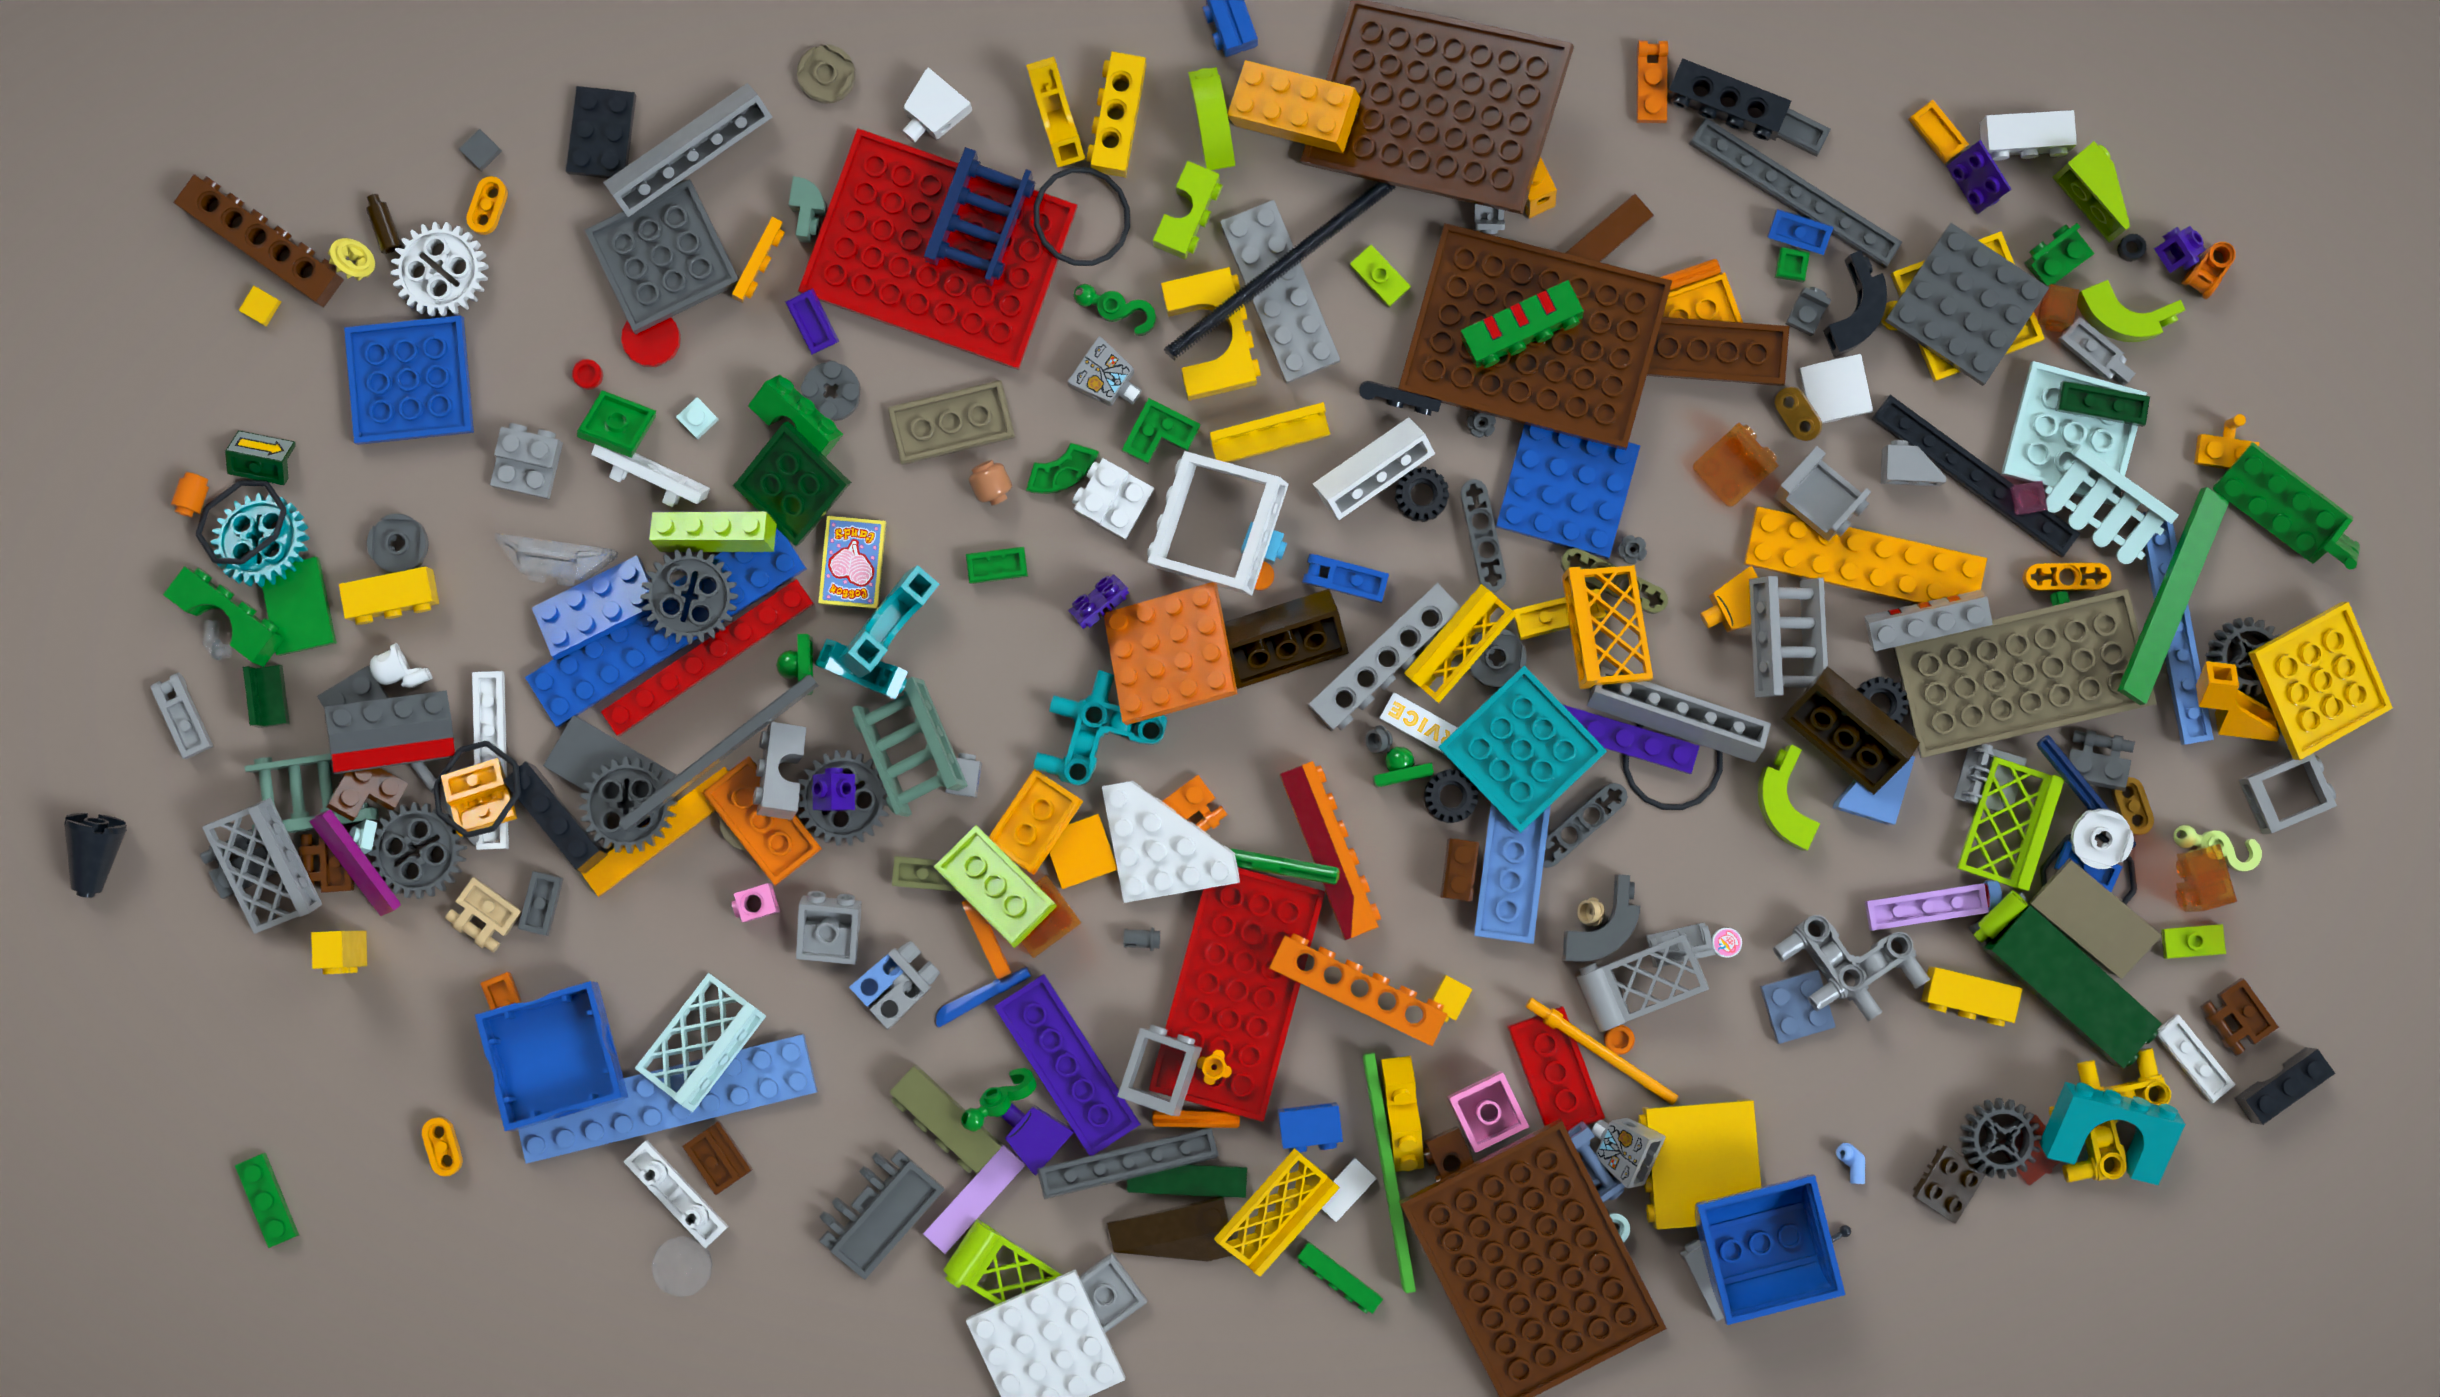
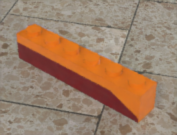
M1311 761L1281 773L1280 778L1313 862L1339 868L1340 876L1335 885L1322 884L1344 940L1378 928L1377 921L1381 920L1380 913L1376 904H1370L1366 893L1371 892L1365 876L1359 877L1355 866L1360 863L1354 848H1347L1344 838L1349 835L1343 820L1338 822L1336 820L1333 810L1338 809L1332 793L1326 794L1322 783L1327 780L1321 765L1315 767L1314 762Z

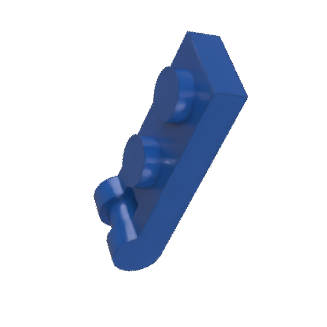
M1309 554L1307 560L1309 568L1307 574L1303 576L1302 583L1382 603L1389 573ZM1321 567L1329 568L1327 579L1319 577Z

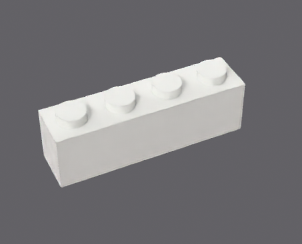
M1408 417L1314 482L1313 485L1326 507L1340 520L1429 459L1435 452L1425 433Z

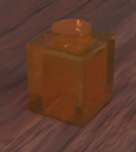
M2050 284L2048 285V291L2040 302L2037 320L2039 324L2045 325L2046 330L2061 332L2074 323L2079 289Z

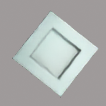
M698 397L676 416L697 439L719 420Z
M367 819L352 827L349 832L364 854L372 851L377 822Z

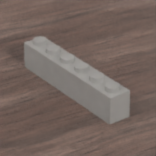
M747 83L603 183L629 217L772 118V115L758 94Z
M1605 667L1600 668L1601 677L1613 676L1616 672ZM1647 681L1594 685L1591 688L1587 707L1753 763L1756 762L1765 749L1771 723Z

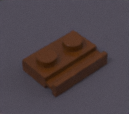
M720 1121L682 1146L715 1195H718L753 1170Z

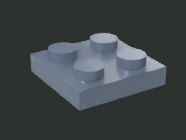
M1819 970L1760 986L1777 1044L1836 1027L1829 1005L1817 1012L1807 999L1823 987Z

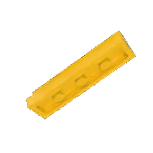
M1324 402L1210 432V441L1215 459L1230 463L1330 436Z
M1481 584L1404 674L1436 702L1440 703L1515 617L1516 613ZM1500 607L1505 613L1498 621L1490 623L1491 614ZM1477 632H1482V639L1478 644L1471 645V637ZM1463 654V661L1458 666L1451 667L1452 659L1456 655ZM1444 676L1443 684L1434 692L1429 686L1437 677Z

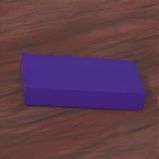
M813 288L785 302L812 355L839 342Z

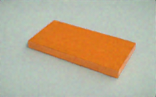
M748 756L705 789L702 794L774 886H776L820 852L822 848L796 814L792 820L756 815L757 805L753 804L755 787H760L761 777L756 776L757 765Z

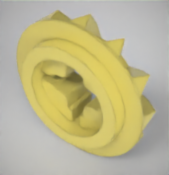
M338 239L331 245L328 254L331 256L329 263L337 266L336 273L344 272L347 279L352 276L358 281L363 277L368 278L375 268V259L371 251L354 239Z

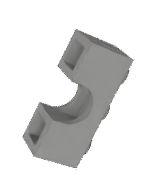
M771 722L767 730L761 732L759 748L764 749L763 759L758 760L756 776L761 777L760 787H755L753 804L757 805L756 815L792 820L797 813L800 783L785 780L779 773L778 765L781 763H799L804 755L806 727Z

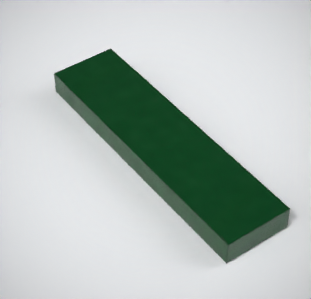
M1190 1164L1127 1179V1192L1246 1198L1247 1167Z

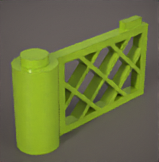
M978 1219L975 1220L943 1269L947 1274L945 1279L958 1288L962 1284L968 1286L996 1305L1005 1301L1004 1291L1021 1288L1022 1293H1024V1287L1039 1283L1044 1284L1063 1275ZM1002 1245L1014 1251L1015 1263L998 1266L996 1254ZM1018 1254L1026 1260L1019 1261ZM994 1259L995 1267L988 1268L990 1263ZM1033 1263L1039 1267L1040 1279L1023 1282L1020 1266ZM1017 1267L1020 1283L1003 1287L999 1271ZM1043 1271L1047 1272L1051 1276L1044 1277ZM996 1272L999 1288L986 1290L977 1284L983 1274ZM1000 1292L1002 1300L995 1296L994 1293Z

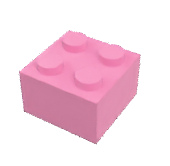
M1501 1071L1447 1096L1469 1145L1475 1153L1529 1128L1510 1085Z

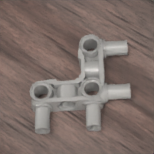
M1813 915L1794 927L1792 935L1773 947L1775 955L1781 962H1784L1800 950L1805 949L1823 973L1828 983L1807 998L1810 1005L1817 1012L1837 998L1848 999L1849 1001L1853 1000L1868 1022L1883 1012L1867 990L1869 989L1868 985L1894 967H1900L1915 989L1930 980L1915 958L1917 955L1913 948L1911 937L1904 932H1896L1884 937L1872 945L1869 952L1861 957H1855L1848 953L1838 939V932L1828 920L1821 915ZM1809 924H1815L1819 927V937H1814L1809 933ZM1892 940L1898 941L1901 944V954H1897L1891 949ZM1844 973H1850L1854 977V987L1847 986L1844 983Z

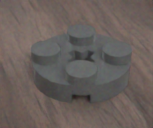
M835 361L821 363L812 368L805 376L804 382L801 385L802 396L811 400L815 408L830 420L840 421L849 417L856 410L860 401L861 389L858 378L847 366ZM827 385H837L839 387L836 390L838 395L836 398L833 399L831 396L824 397Z
M390 514L381 518V521L371 528L367 537V550L370 557L379 567L391 573L420 567L428 552L429 541L423 525L404 514ZM397 536H401V540L405 541V546L396 552V548L391 546V541H396Z
M1503 629L1469 668L1471 675L1485 686L1493 688L1502 687L1524 665L1526 666V649L1514 633ZM1482 633L1473 640L1471 645L1478 644L1482 639ZM1495 650H1500V655L1505 656V661L1499 662L1498 666H1494L1493 661L1488 659V656L1494 654Z

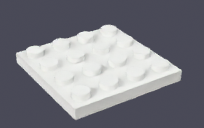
M1076 1269L966 1319V1323L1001 1397H1089L1124 1381L1126 1378Z

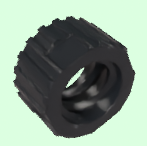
M2128 234L2121 239L2117 246L2118 255L2127 262L2136 261L2145 254L2147 244L2141 235ZM2129 241L2137 244L2136 253L2127 251L2126 244Z

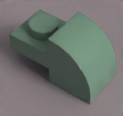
M793 176L789 207L793 212H799L796 237L800 242L811 243L812 235H817L819 218H816L815 215H826V202L819 189L811 181Z

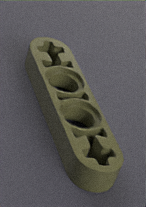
M1578 548L1566 551L1560 562L1564 572L1570 566L1567 557L1572 558L1575 554L1579 556V562L1587 565L1589 560L1594 562L1589 569L1617 567ZM1628 574L1615 575L1611 582L1619 587L1621 581L1628 579ZM1585 577L1586 584L1597 589L1599 588V590L1604 585L1595 581L1593 577ZM1637 577L1639 594L1642 586L1646 587V590L1643 592L1644 594L1652 596L1654 593H1657L1659 595L1658 600L1661 601V605H1655L1651 608L1649 606L1650 601L1641 597L1642 611L1657 614L1664 610L1668 603L1666 592L1662 588ZM1608 587L1603 590V592L1620 599V596Z

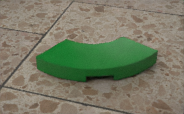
M1070 443L1066 453L1057 460L1048 463L1034 462L1026 492L1050 494L1072 487L1087 475L1092 464L1096 462L1099 451Z

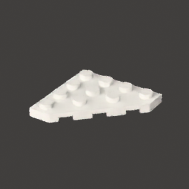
M1134 781L1102 786L1124 903L1240 882L1235 852L1211 838L1208 833L1177 814L1174 809L1160 799L1153 797L1142 789L1140 785Z

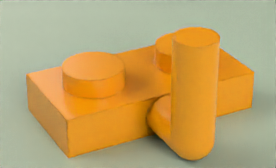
M2238 414L2226 420L2223 437L2206 434L2198 435L2194 464L2229 469L2253 442L2235 439L2236 428L2245 424V416Z

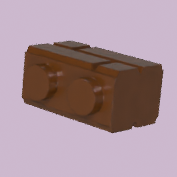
M1447 839L1440 898L1472 901V886L1475 881L1479 842Z

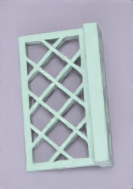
M708 973L635 1069L670 1095L680 1105L694 1112L766 1018V1015ZM713 983L718 987L719 999L705 1002V992ZM738 1002L743 1006L736 1016L726 1018L725 1004ZM719 1005L720 1019L707 1022L706 1008ZM700 1009V1023L687 1026L686 1017L690 1011ZM721 1025V1036L718 1040L708 1042L707 1028ZM701 1029L702 1043L688 1046L687 1032ZM681 1033L682 1047L668 1050V1040L670 1037ZM702 1049L703 1059L698 1065L689 1066V1052ZM682 1053L683 1068L670 1070L669 1056ZM663 1057V1072L652 1074L646 1069L653 1059ZM684 1073V1084L676 1093L671 1089L670 1076ZM664 1077V1083L658 1078Z

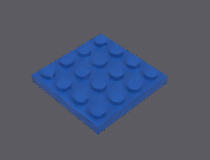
M460 315L344 327L355 444L361 445L474 433L464 317Z
M1524 424L1495 527L1567 548H1578L1592 555L1609 559L1640 445L1629 442L1627 450H1622Z

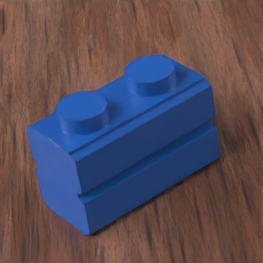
M1206 0V6H1203L1202 9L1207 24L1213 22L1216 33L1212 34V38L1217 51L1222 49L1224 56L1229 57L1258 46V38L1244 0Z

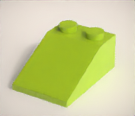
M2093 141L2052 178L2110 243L2130 227V222L2113 161L2110 159V153L2104 146L2098 145Z

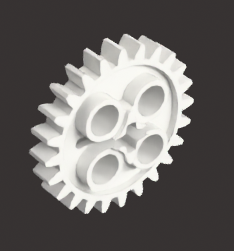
M433 222L432 230H429L422 224L421 234L411 230L410 232L413 237L411 241L405 238L401 239L406 247L404 249L395 248V251L401 255L400 259L391 260L393 264L398 266V269L391 271V275L400 278L393 283L397 289H402L398 294L399 297L402 299L409 298L406 304L411 308L417 305L416 311L420 314H423L427 309L428 315L431 317H435L437 310H439L442 317H447L448 309L455 315H458V306L460 305L468 310V299L475 302L478 301L477 297L473 294L475 290L484 292V289L479 285V281L488 280V277L481 273L482 270L489 268L486 263L480 262V260L486 257L483 251H477L481 244L477 240L471 242L473 236L469 232L463 234V229L458 225L452 231V226L448 222H445L442 229L437 222ZM440 243L444 244L443 252L440 255L434 256L432 254L434 246ZM425 253L455 278L460 285L455 287L420 258V254ZM460 262H466L465 271L461 274H455L456 265ZM418 266H424V274L419 278H414V270ZM441 284H447L446 293L443 296H436L437 287Z

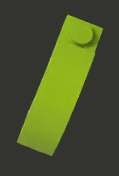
M1217 67L1202 68L1197 71L1188 72L1206 168L1216 170L1236 166L1226 103Z
M2109 280L2082 290L2074 296L2081 314L2093 328L2109 338L2123 342H2142L2153 339L2164 332L2163 327L2177 322V315L2185 311L2181 300L2149 313L2130 311L2118 301Z
M1791 744L1786 746L1785 749H1779L1773 761V764L1777 765L1776 769L1769 766L1763 767L1758 781V802L1762 816L1772 832L1785 843L1801 851H1807L1820 823L1797 812L1789 801L1787 794L1788 779L1802 749Z

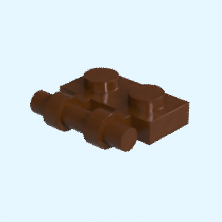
M312 834L300 835L301 846L298 847V855L301 856V861L314 888L315 882L321 881V893L354 891L353 879L319 835V845L313 846ZM313 855H320V872H314Z
M2244 978L2238 979L2217 994V997L2223 1004L2220 1008L2216 1009L2210 1000L2200 1006L2206 1014L2205 1019L2210 1026L2214 1025L2222 1037L2221 1042L2226 1048L2229 1047L2235 1056L2245 1051V1048L2240 1043V1040L2244 1037H2247L2251 1044H2257L2279 1028ZM2228 1015H2231L2239 1026L2234 1031L2230 1029L2224 1020Z

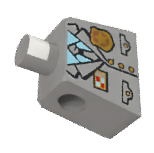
M1100 336L1067 381L1071 389L1109 406L1114 404L1118 396L1133 405L1142 392L1140 388L1129 382L1134 374V368Z
M1629 1118L1612 1120L1609 1124L1604 1120H1599L1592 1129L1594 1136L1601 1140L1596 1152L1599 1161L1626 1188L1645 1185L1666 1136Z

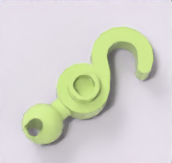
M2182 825L2174 832V841L2179 847L2190 848L2193 845L2197 846L2199 853L2208 860L2224 858L2229 868L2235 871L2253 870L2259 865L2262 858L2261 847L2255 839L2245 841L2249 857L2245 862H2241L2236 858L2231 841L2221 831L2212 830L2199 835L2193 827ZM2178 831L2180 832V838L2177 837Z

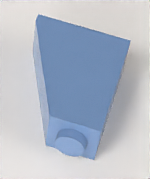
M1912 756L1874 795L1854 779L1834 802L1833 808L1888 826L1895 825L1915 756Z

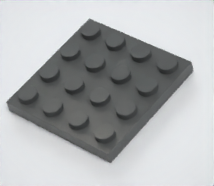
M690 179L668 189L629 217L623 211L585 229L590 243L635 334L736 286L739 281L736 271Z
M1950 223L1885 319V322L1983 386L2049 287L1953 223Z

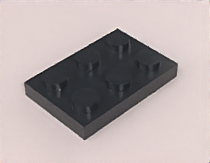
M582 86L576 87L566 172L568 174L609 179L628 166L636 103L635 92Z

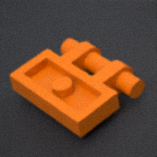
M1199 775L1162 801L1186 820L1200 811L1204 818L1195 825L1205 832L1211 827L1215 829L1220 825L1219 821L1228 815L1222 806H1219L1213 812L1206 806L1216 798Z

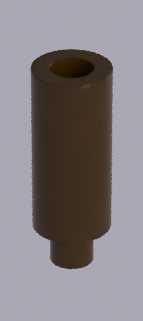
M378 194L369 195L367 197L369 206L366 208L380 251L383 254L392 253L395 251V248H401L402 245L387 203L381 202Z

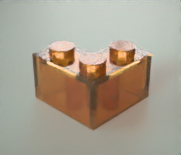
M2211 844L2176 854L2178 858L2176 869L2180 878H2184V881L2176 883L2178 890L2175 891V896L2179 906L2183 907L2184 912L2206 911L2237 902L2220 844Z

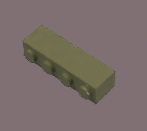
M914 1065L889 1092L893 1096L891 1099L892 1103L902 1112L908 1109L915 1116L913 1122L924 1132L930 1130L936 1135L937 1139L935 1142L947 1153L952 1150L959 1157L957 1163L968 1173L973 1170L977 1174L1003 1146L983 1126L975 1132L965 1129L961 1123V1117L965 1109L918 1065Z

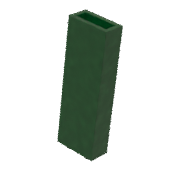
M2028 905L1994 939L1991 938L1983 947L1990 956L2113 1066L2124 1069L2126 1066L2132 1065L2139 1057V1050L2145 1044L2152 1042L2158 1035L2157 1029L2162 1023L2031 905Z

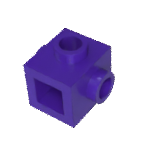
M2191 226L2182 231L2178 227L2174 228L2162 236L2165 242L2154 248L2170 273L2181 266L2184 270H2187L2200 261L2198 255L2206 251L2201 235L2193 230Z
M825 768V774H813V810H855V774H843V768Z

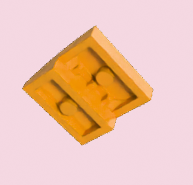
M498 758L441 775L446 801L451 806L454 822L467 832L492 826L512 797L509 787L503 781L506 777ZM514 805L501 824L517 819Z

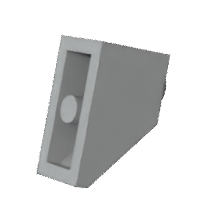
M1894 440L1891 441V445H1887L1882 449L1881 484L1941 486L1946 483V476L1918 446H1909V441Z

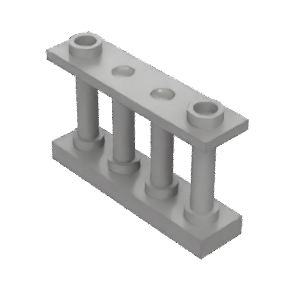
M1778 576L1749 579L1754 690L1756 698L1784 695L1783 688L1806 689L1828 666L1823 578L1799 581L1800 588L1778 587ZM1779 599H1800L1801 617H1780ZM1780 628L1802 629L1803 646H1781ZM1782 658H1803L1804 676H1783Z

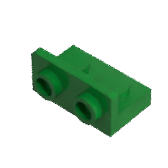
M2078 223L2071 228L2065 224L2052 234L2055 240L2048 245L2042 241L2029 251L2032 257L2025 262L2026 266L2037 280L2049 288L2095 254L2077 230L2081 228Z

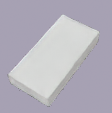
M1354 1157L1333 1180L1340 1188L1322 1207V1210L1337 1222L1377 1178Z

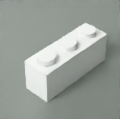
M2074 110L1986 115L1980 122L1981 141L1995 161L2008 159L2010 155H2021L2022 159L2038 157L2039 154L2050 153V157H2062L2067 155L2077 145Z

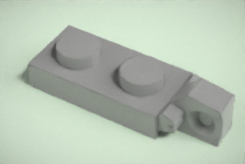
M2079 316L2075 318L2057 339L2094 371L2109 381L2113 377L2125 386L2136 374L2124 364L2127 361L2123 356L2124 352Z

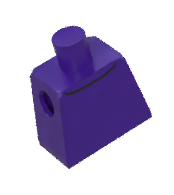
M1011 1103L1007 1112L1000 1116L1013 1127L1005 1139L1035 1176L1038 1174L1037 1169L1044 1167L1074 1133L1071 1127L1035 1105L1025 1115L1018 1107Z

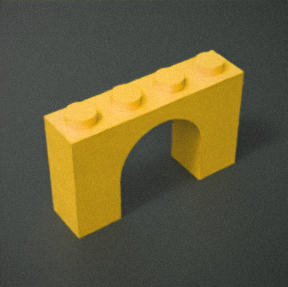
M1230 267L1163 282L1161 283V289L1167 314L1170 317L1196 310L1213 311V309L1219 307V304L1225 303V300H1228L1227 298L1236 294V291L1239 292L1240 285L1237 274L1231 275ZM1244 305L1243 308L1240 307L1237 313L1235 312L1234 315L1229 316V319L1226 318L1232 331V340L1226 352L1215 360L1181 368L1188 401L1257 384L1256 377L1261 376L1258 360H1252L1249 349L1254 348L1251 331L1245 332L1243 320H1247Z

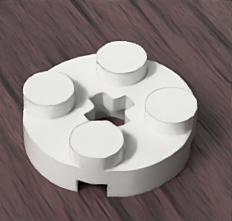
M2109 809L2085 811L2075 822L2071 832L2073 852L2082 862L2096 869H2108L2119 862H2123L2129 856L2133 847L2134 836L2129 824L2123 816ZM2106 831V836L2110 838L2109 842L2102 843L2101 847L2097 846L2096 834Z

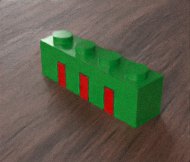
M1569 280L1462 329L1461 339L1475 368L1482 365L1484 368H1488L1500 361L1499 357L1505 354L1516 355L1527 348L1526 345L1535 340L1537 343H1541L1550 339L1554 331L1564 328V330L1574 328L1580 324L1584 310Z

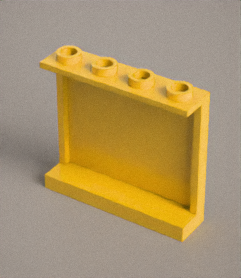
M1742 1099L1733 1102L1656 1108L1642 1107L1643 1114L1638 1115V1123L1666 1136L1644 1185L1645 1192H1650L1651 1204L1646 1205L1648 1223L1652 1222L1655 1229L1696 1227V1203L1761 1187L1753 1100Z

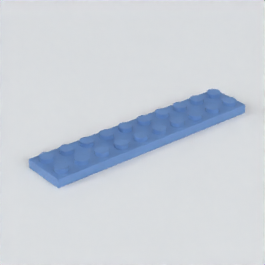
M802 1034L741 1049L694 1112L680 1105L652 1081L639 1074L624 1078L628 1098L519 1129L518 1132L525 1163L527 1164L818 1091L805 1036ZM702 1059L689 1062V1066L698 1065ZM683 1064L672 1066L669 1068L670 1070L683 1068ZM663 1069L651 1071L650 1073L663 1072ZM684 1073L670 1076L671 1089L676 1093L684 1084ZM664 1077L658 1078L664 1083Z

